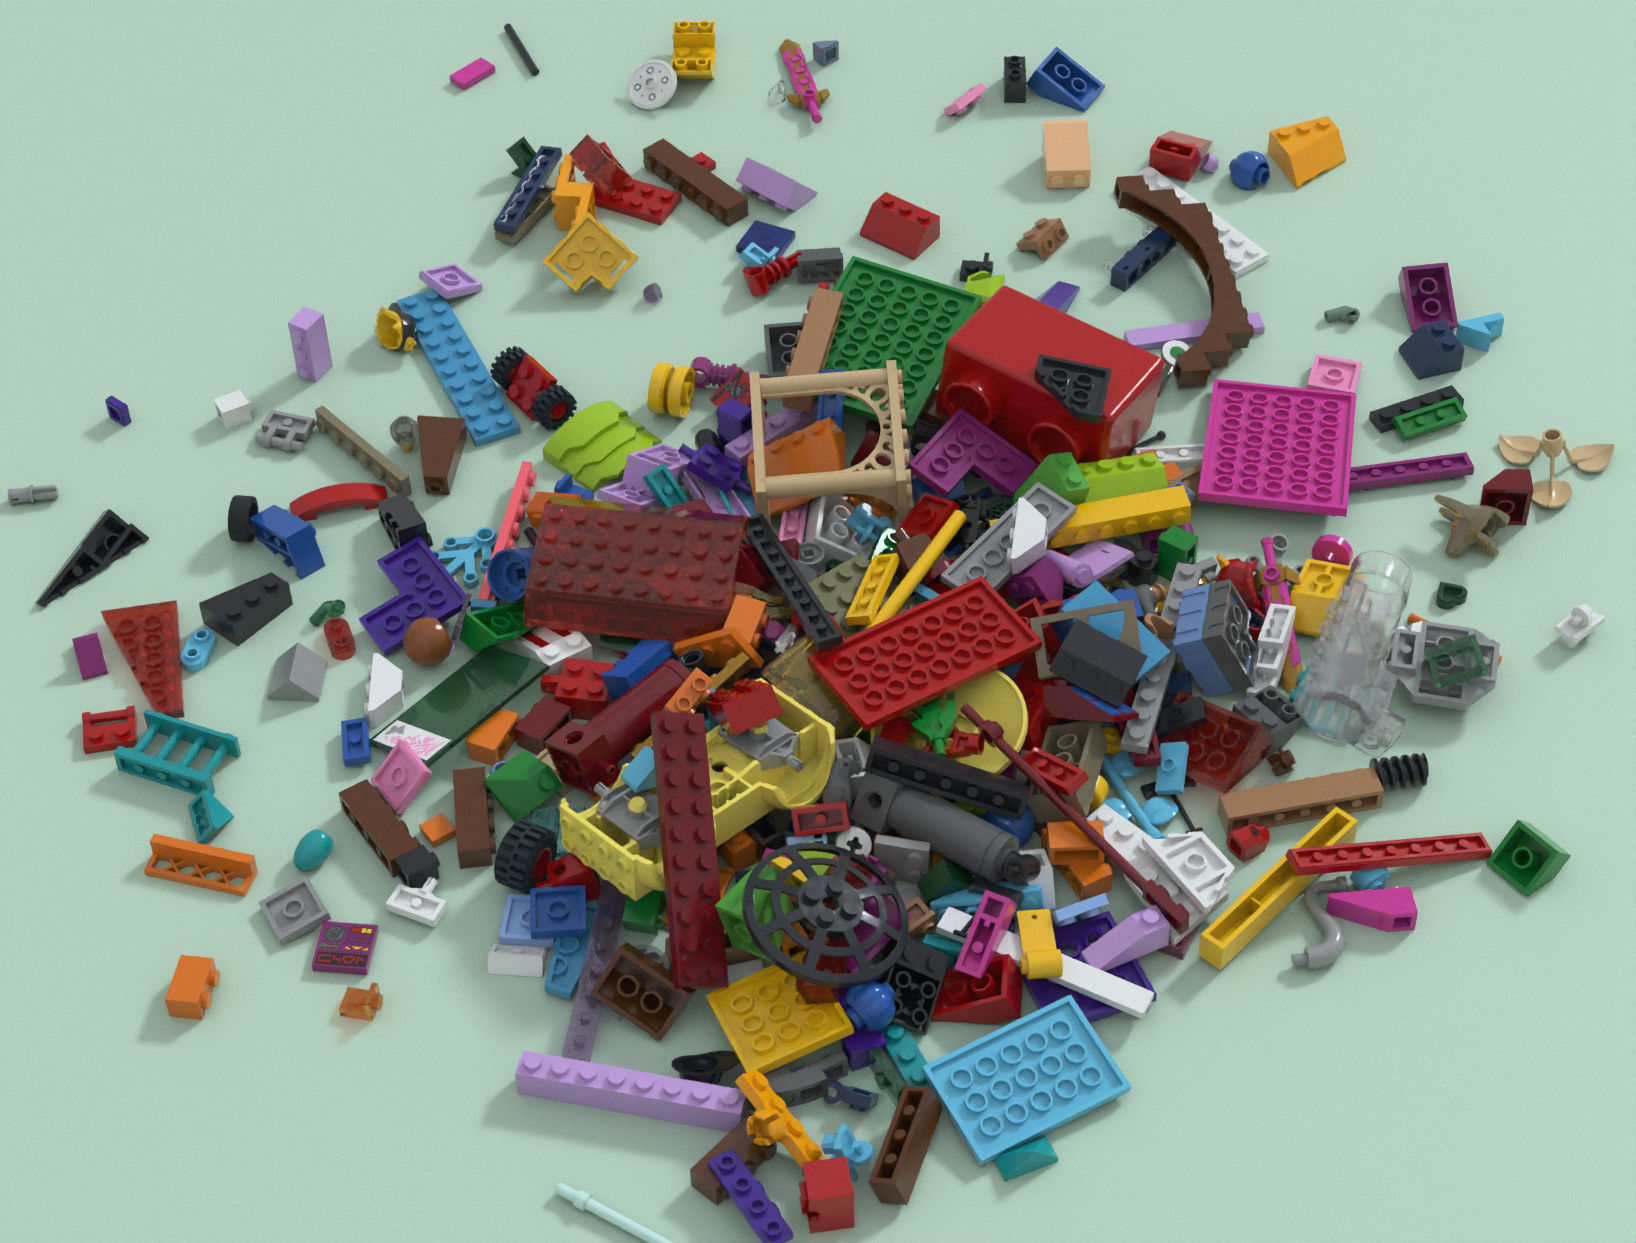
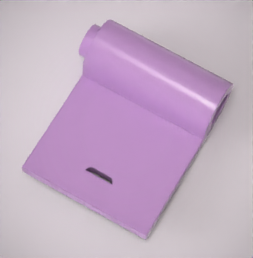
M1096 540L1069 556L1053 550H1046V555L1041 558L1051 557L1063 575L1065 583L1077 588H1084L1134 557V553L1104 540Z

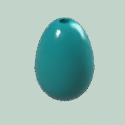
M321 829L312 830L304 835L298 843L293 856V863L296 868L301 871H307L323 863L332 852V838Z

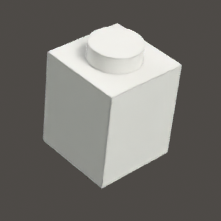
M241 390L214 399L217 417L225 430L252 421L251 411L254 410L249 397L245 398Z

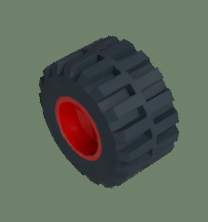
M523 819L514 823L499 845L494 863L495 880L504 886L530 895V888H536V882L548 878L547 865L556 859L558 847L556 833Z

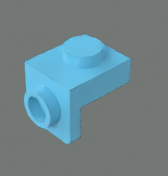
M752 242L739 258L752 268L756 266L763 267L777 258L775 256L779 249L774 247L767 253Z

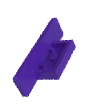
M729 1149L708 1161V1166L762 1243H786L793 1239V1232L782 1218L777 1205L770 1201L762 1184L755 1180L734 1149Z

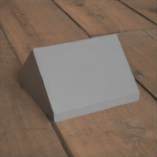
M299 642L276 659L267 696L268 700L319 702L328 664L327 660Z

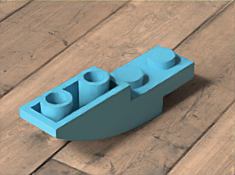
M1008 881L996 883L1023 892L1024 897L1017 904L1013 916H1016V911L1046 909L1042 884L1017 886ZM967 889L931 901V910L936 913L938 923L948 906L973 916L978 910L983 894L968 892Z

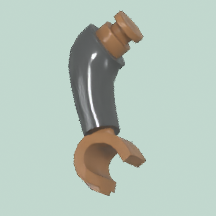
M1156 583L1153 586L1147 584L1136 586L1134 590L1144 614L1141 622L1144 623V626L1156 638L1163 636L1168 640L1173 639L1174 622L1165 617L1158 616L1155 610L1157 603L1164 601L1167 597L1164 586L1160 583Z

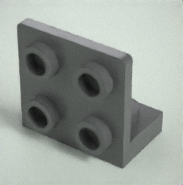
M839 247L796 250V252L800 251L802 255L797 256L798 282L834 281V278L842 275L843 253H841Z

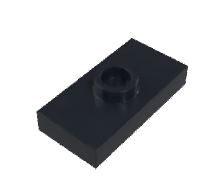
M1197 696L1160 710L1155 726L1157 737L1161 739L1208 722L1203 698Z

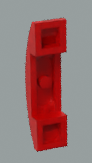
M343 483L316 489L300 496L289 504L292 515L298 516L303 521L317 519L316 512L364 504L365 510L377 509V502L387 499L388 496L386 486L372 483Z

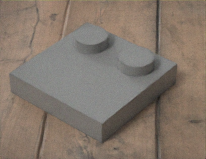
M876 835L874 842L875 858L880 860V865L897 872L898 881L917 884L930 871L931 843Z
M308 876L258 902L282 946L323 924V921L331 919Z

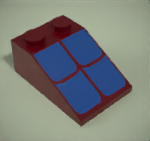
M1054 679V684L1043 686V717L1101 722L1139 719V713L1124 703L1118 708L1066 679Z

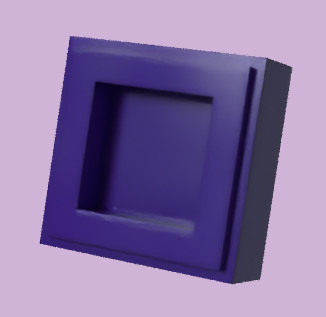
M112 395L105 399L109 417L125 427L129 425L131 418L127 404Z

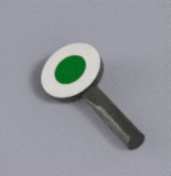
M1177 340L1169 341L1164 344L1161 350V357L1167 365L1163 371L1158 397L1173 373L1177 354H1184L1190 348L1184 342Z

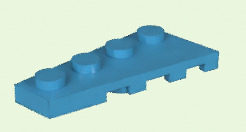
M586 901L587 935L556 937L555 949L544 985L545 993L571 1001L617 918L616 910Z

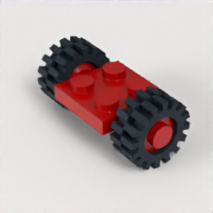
M513 346L511 349L508 347L506 352L503 350L500 352V357H495L497 362L491 365L493 368L490 370L491 377L504 390L508 391L506 396L531 420H537L545 429L557 430L558 426L561 427L564 422L569 420L570 416H574L575 413L572 411L577 409L575 405L577 401L574 396L563 386L557 385L558 380L522 348Z

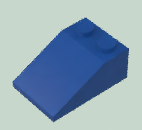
M1057 46L1039 65L1026 83L1028 87L1042 98L1084 112L1105 88L1102 82Z

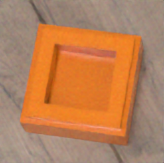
M443 813L419 825L421 833L433 848L456 836V829Z

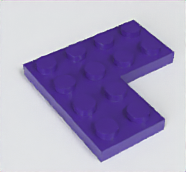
M418 536L377 560L380 569L400 594L359 618V621L386 657L403 647L404 633L414 620L421 617H434L441 624L470 607L471 601L422 538Z

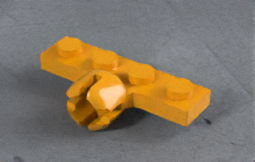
M755 1069L742 1074L735 1081L757 1110L754 1112V1115L747 1119L746 1126L749 1137L756 1135L757 1138L753 1139L755 1144L768 1146L776 1142L782 1143L801 1168L803 1162L826 1159L822 1154L821 1148L806 1134L801 1122L792 1116L786 1108L784 1100L775 1094L763 1074Z

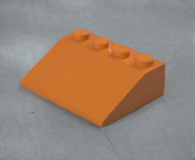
M828 417L802 430H797L785 438L774 441L772 444L765 446L766 477L844 470L846 435L833 419ZM753 451L748 454L747 472L757 513L759 514ZM818 496L769 500L771 518Z

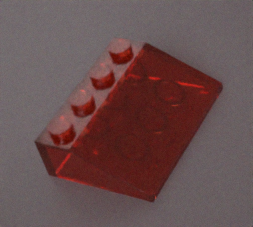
M1180 691L1171 706L1195 698V696ZM1204 700L1208 722L1161 739L1157 737L1159 749L1161 743L1186 742L1189 748L1185 777L1226 794L1264 760L1276 739L1264 724Z

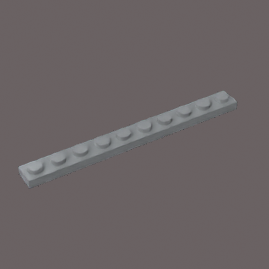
M1177 562L1160 616L1174 622L1173 639L1176 637L1175 623L1176 620H1179V602L1182 601V592L1186 589L1198 587L1202 576V566ZM1163 636L1157 637L1171 652L1168 657L1141 678L1132 705V709L1139 713V719L1127 721L1121 740V750L1147 755L1177 657L1172 645L1173 639L1168 640Z

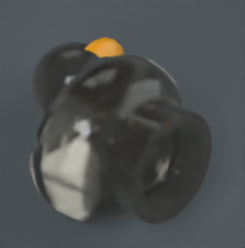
M398 417L390 425L391 438L404 451L411 450L418 438L419 426L411 417Z

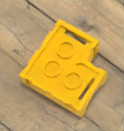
M587 211L582 220L576 223L567 233V236L557 244L552 253L542 263L576 294L582 290L591 278L609 293L623 274L639 260V257L633 251L631 252L616 236L614 237L599 221L597 222ZM626 260L627 263L611 279L609 276ZM556 263L574 278L572 282L554 267Z

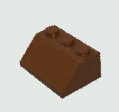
M626 942L618 948L590 994L658 1041H661L681 1015L697 989H674L673 973Z

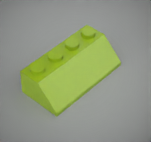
M1154 453L1077 464L1090 487L1085 503L1160 490L1168 486L1165 467Z

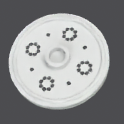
M652 59L643 62L634 69L627 83L629 99L638 108L644 110H653L663 106L671 99L676 90V73L663 60Z

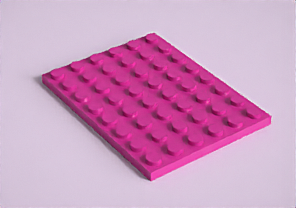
M1214 379L1197 500L1209 503H1227L1231 505L1346 517L1356 394Z

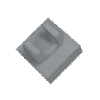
M1213 557L1192 564L1202 566L1201 578H1204L1208 584L1211 585L1216 580L1217 562Z

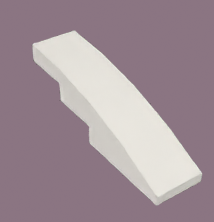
M1270 604L1257 640L1259 653L1254 687L1247 688V697L1270 685L1277 689L1291 638L1296 606Z

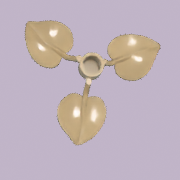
M1554 428L1545 430L1540 441L1531 436L1499 435L1500 452L1509 463L1516 465L1528 464L1532 461L1533 457L1540 456L1542 449L1545 455L1550 458V482L1538 481L1533 484L1532 501L1545 508L1561 507L1570 500L1572 495V489L1568 482H1555V457H1558L1562 450H1564L1570 463L1577 464L1578 469L1584 472H1598L1605 469L1610 463L1614 451V444L1583 445L1569 451L1566 446V440L1562 439V432Z

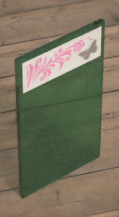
M497 647L482 650L370 739V746L390 753L399 739L406 741L429 768L546 673L550 667L548 664Z

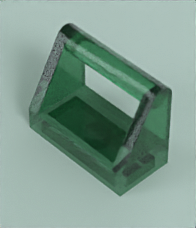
M1475 634L1424 649L1423 657L1437 689L1488 674ZM1473 653L1478 664L1477 667L1439 677L1435 663Z

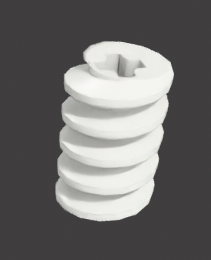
M854 825L849 830L835 831L832 837V845L847 849L864 858L871 851L872 843L870 836L864 830ZM848 840H849V841H852V840L856 841V845H855V846H850V847H849V846L846 845V844H847V841H848Z

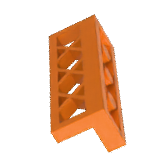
M154 834L150 840L153 854L144 869L145 875L242 897H246L258 874L254 855ZM159 860L167 861L171 864V866L163 869L155 868ZM188 866L196 869V871L187 875L179 872V870ZM217 872L220 873L221 877L208 880L205 879L204 875ZM238 877L245 879L241 887L229 883L230 880Z

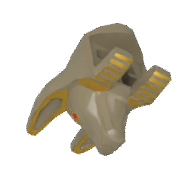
M1438 494L1435 496L1434 500L1444 506L1439 509V513L1453 523L1445 554L1457 558L1472 544H1475L1482 552L1490 556L1497 557L1499 555L1498 549L1494 548L1496 542L1492 537L1498 528L1507 526L1510 521L1508 514L1487 505H1466L1449 497Z

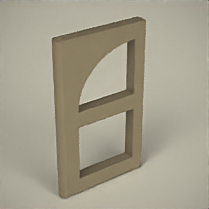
M1134 600L1030 618L1031 630L1042 641V648L1035 651L1038 678L1046 680L1060 677L1048 671L1051 665L1048 663L1043 625L1079 619L1090 625V616L1124 610V624L1118 640L1142 652Z

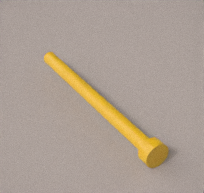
M955 510L876 614L872 624H869L867 628L897 614L966 521V515L962 511Z

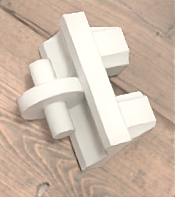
M1587 604L1578 605L1572 609L1571 615L1556 625L1555 632L1561 635V643L1573 649L1580 640L1590 636L1597 627L1604 623L1605 616L1595 613Z

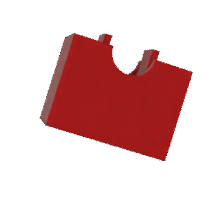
M847 1156L803 1162L802 1172L805 1181L799 1182L801 1194L799 1199L802 1215L807 1214L810 1234L853 1228L854 1192Z

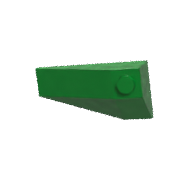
M539 597L465 613L459 639L474 652L494 648L518 638L556 615L559 609L545 597Z

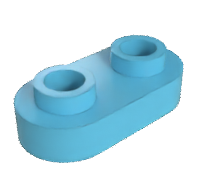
M198 629L191 634L180 656L182 666L186 671L198 672L206 667L217 644L213 631Z

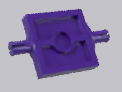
M683 443L679 448L678 452L690 459L686 469L724 493L728 494L731 489L738 488L747 495L752 491L751 485L741 480L746 467L742 466L738 460L729 458L721 453L717 447L705 443L699 450L694 451Z

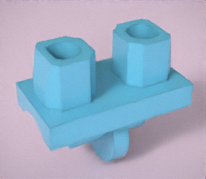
M866 503L858 505L845 522V525L861 534L858 541L862 544L866 539L875 543L885 526L895 530L892 527L893 522L886 516L877 518L872 514V507Z
M840 1125L837 1134L825 1133L821 1145L824 1154H832L831 1158L847 1156L851 1181H858V1166L868 1165L874 1156L872 1145L867 1141H856L848 1125Z

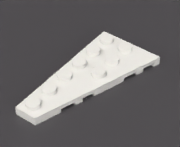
M1103 804L1086 818V821H1102L1104 839L1147 881L1152 879L1157 885H1163L1169 892L1170 898L1176 904L1180 903L1187 909L1189 913V929L1180 935L1170 926L1169 941L1173 946L1228 900L1229 892L1224 889L1210 911L1204 915L1143 847L1142 837L1148 834L1106 804ZM1124 874V879L1145 908L1151 907L1142 898L1143 892Z

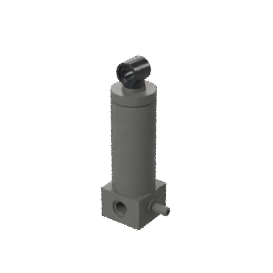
M865 772L850 813V818L870 828L868 835L870 836L871 843H873L876 832L881 834L893 830L910 840L931 843L932 852L995 884L1005 877L1011 884L1020 885L1033 881L1039 876L1041 867L1038 859L1031 854L1021 855L1018 853V837L934 793ZM1020 864L1024 867V875L1020 871Z

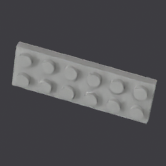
M1039 482L1021 497L1025 498L1047 519L1048 540L1077 513L1075 505ZM1018 501L941 574V582L954 589L982 576L997 591L1014 575L1011 563H1007V550L1012 548L1013 543H1010V528H1015L1012 514L1013 508H1018Z

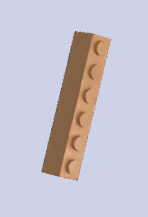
M816 288L813 297L809 296L807 303L808 313L803 314L801 323L803 329L797 332V348H792L790 356L792 363L786 366L785 376L820 374V370H824L843 310V292ZM816 395L782 398V407L811 412Z
M1374 767L1358 768L1352 771L1331 773L1324 776L1308 777L1301 780L1219 794L1217 812L1227 835L1233 829L1237 830L1247 824L1259 823L1266 828L1322 819L1335 807H1338L1347 814L1378 809L1382 805L1384 789Z

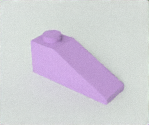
M1157 905L1151 906L1130 915L1083 950L1081 956L1086 964L1105 972L1167 946L1170 924Z

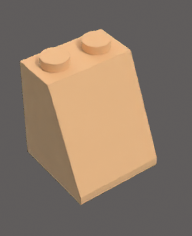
M1087 120L1043 121L1042 162L1046 189L1090 187L1091 167Z

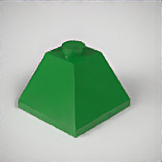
M524 750L483 780V783L514 823L564 787L546 763Z

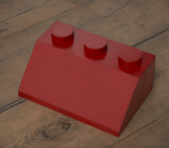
M885 192L872 203L860 230V236L915 260L940 237V216Z

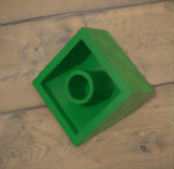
M1517 820L1486 864L1529 897L1555 878L1571 855L1531 823Z

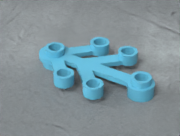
M482 527L475 532L474 536L447 537L443 541L445 551L432 552L441 564L442 561L453 560L445 567L450 575L465 564L464 586L475 588L478 586L479 580L477 573H475L474 556L482 550L483 559L480 561V569L482 573L486 574L487 565H489L492 556L491 548L495 546L498 536L492 528ZM460 546H470L467 549L458 550Z

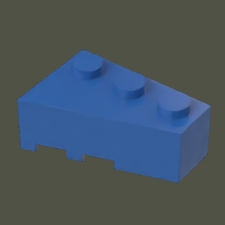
M272 505L250 518L257 539L274 555L280 553L285 558L283 563L287 567L291 565L295 567L296 575L301 580L326 566L315 538L317 535L316 530L311 523L303 521L298 516H294L286 509L283 510L276 505Z

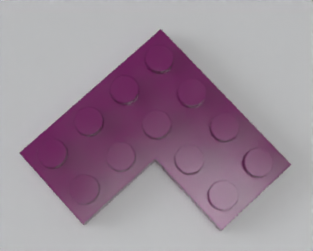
M960 408L910 461L906 469H910L914 476L945 498L970 470L1011 498L1039 464Z

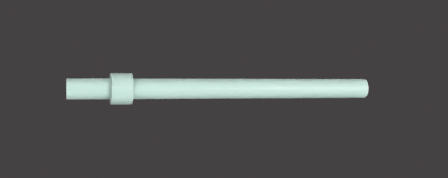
M561 1182L555 1189L556 1194L573 1202L574 1207L583 1212L588 1210L648 1243H674L593 1200V1196L583 1190L578 1192Z

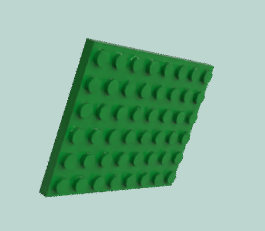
M852 256L833 291L843 292V310L824 369H844V371L887 368V360H896L897 370L902 369L906 424H902V429H907L908 432L912 433L916 419H920L940 381L947 340L978 310L982 296ZM859 390L862 394L866 393V391ZM873 393L870 399L873 401L881 400L882 397L876 393ZM818 395L815 396V402H818ZM844 395L843 411L879 422L876 414L868 405L859 399ZM885 405L880 407L881 411H885Z

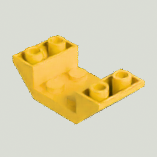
M715 21L674 22V51L670 66L674 69L677 80L714 79L716 57Z
M1307 558L1299 574L1300 585H1294L1290 595L1291 606H1296L1295 632L1334 640L1342 623L1341 606L1352 583L1357 582L1360 585L1365 570Z

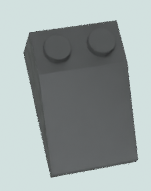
M802 322L764 324L765 352L769 378L784 376L786 366L791 364L792 348H797L796 337L798 330L802 331L803 329L801 327Z

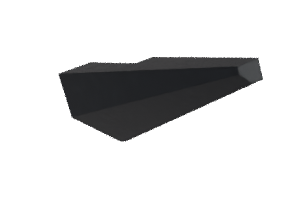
M107 509L103 511L35 603L45 607L53 600L146 542L149 537L132 523L127 524L112 510Z

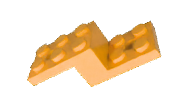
M565 154L563 163H559V176H556L555 179L556 190L552 191V204L556 205L553 219L557 221L558 230L570 231L577 222L579 223L587 211L596 220L593 183L576 182L574 154Z

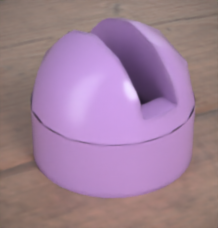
M1207 153L1201 161L1200 169L1206 172L1216 171L1219 166L1218 159L1214 155Z

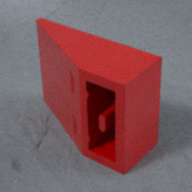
M1169 131L1158 136L1150 148L1149 167L1156 169L1161 174L1190 181L1210 148L1212 141Z
M746 678L733 684L735 688L727 691L724 689L717 690L709 694L710 699L704 701L705 706L724 730L734 736L783 714L772 685L763 683L761 680L755 681V679L749 680Z

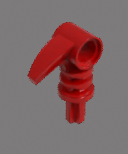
M797 251L786 258L778 256L774 261L763 267H745L743 274L751 295H764L771 290L770 285L791 276V270L798 266L797 256L802 255V253Z

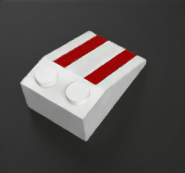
M557 617L534 627L512 640L541 677L542 675H560L566 658L593 661L592 645L578 629Z

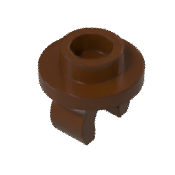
M1280 747L1278 748L1279 754H1272L1267 758L1271 766L1279 763L1272 768L1276 776L1284 774L1287 768L1290 772L1294 771L1293 765L1296 763V760L1289 749L1285 751Z

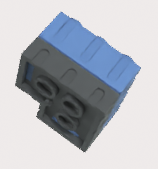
M1230 579L1211 583V585L1206 584L1183 590L1182 601L1179 602V620H1176L1175 623L1176 637L1172 641L1173 649L1176 654H1180L1185 669L1192 673L1196 686L1202 689L1206 697L1254 687L1259 648L1249 634L1251 612Z

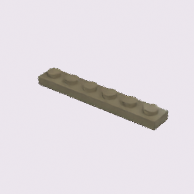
M323 405L315 409L317 419L315 423L320 432H325L335 444L343 447L349 456L355 457L364 468L372 471L378 480L384 481L393 492H397L399 495L405 493L406 496L412 494L410 479L407 474Z

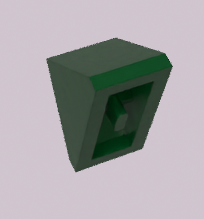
M942 859L917 882V888L924 904L930 906L931 901L968 889L974 880L970 871L953 862Z

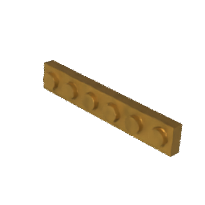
M743 652L736 658H730L722 671L710 677L713 681L708 688H713L716 691L720 689L727 691L732 688L734 683L738 682L750 671V658ZM697 701L692 707L696 710V714H703L707 711L704 702L700 703ZM652 732L650 737L644 742H639L634 746L630 754L631 762L646 745L653 750Z

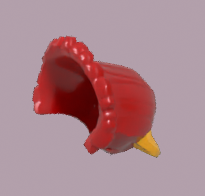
M1217 555L1216 559L1221 569L1217 574L1216 582L1230 579L1244 602L1252 603L1261 613H1265V603L1255 593L1252 580L1253 572L1257 567L1256 560L1246 563L1239 558L1226 560L1224 557Z

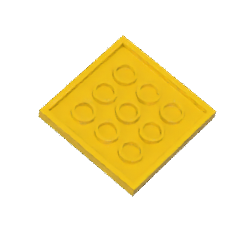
M809 950L802 951L790 958L804 965ZM771 965L729 984L728 988H721L705 995L713 1014L745 1073L757 1069L759 1073L765 1074L854 1033L853 1025L830 987L818 986L802 981L786 973L776 965ZM816 965L815 970L821 971L818 965Z

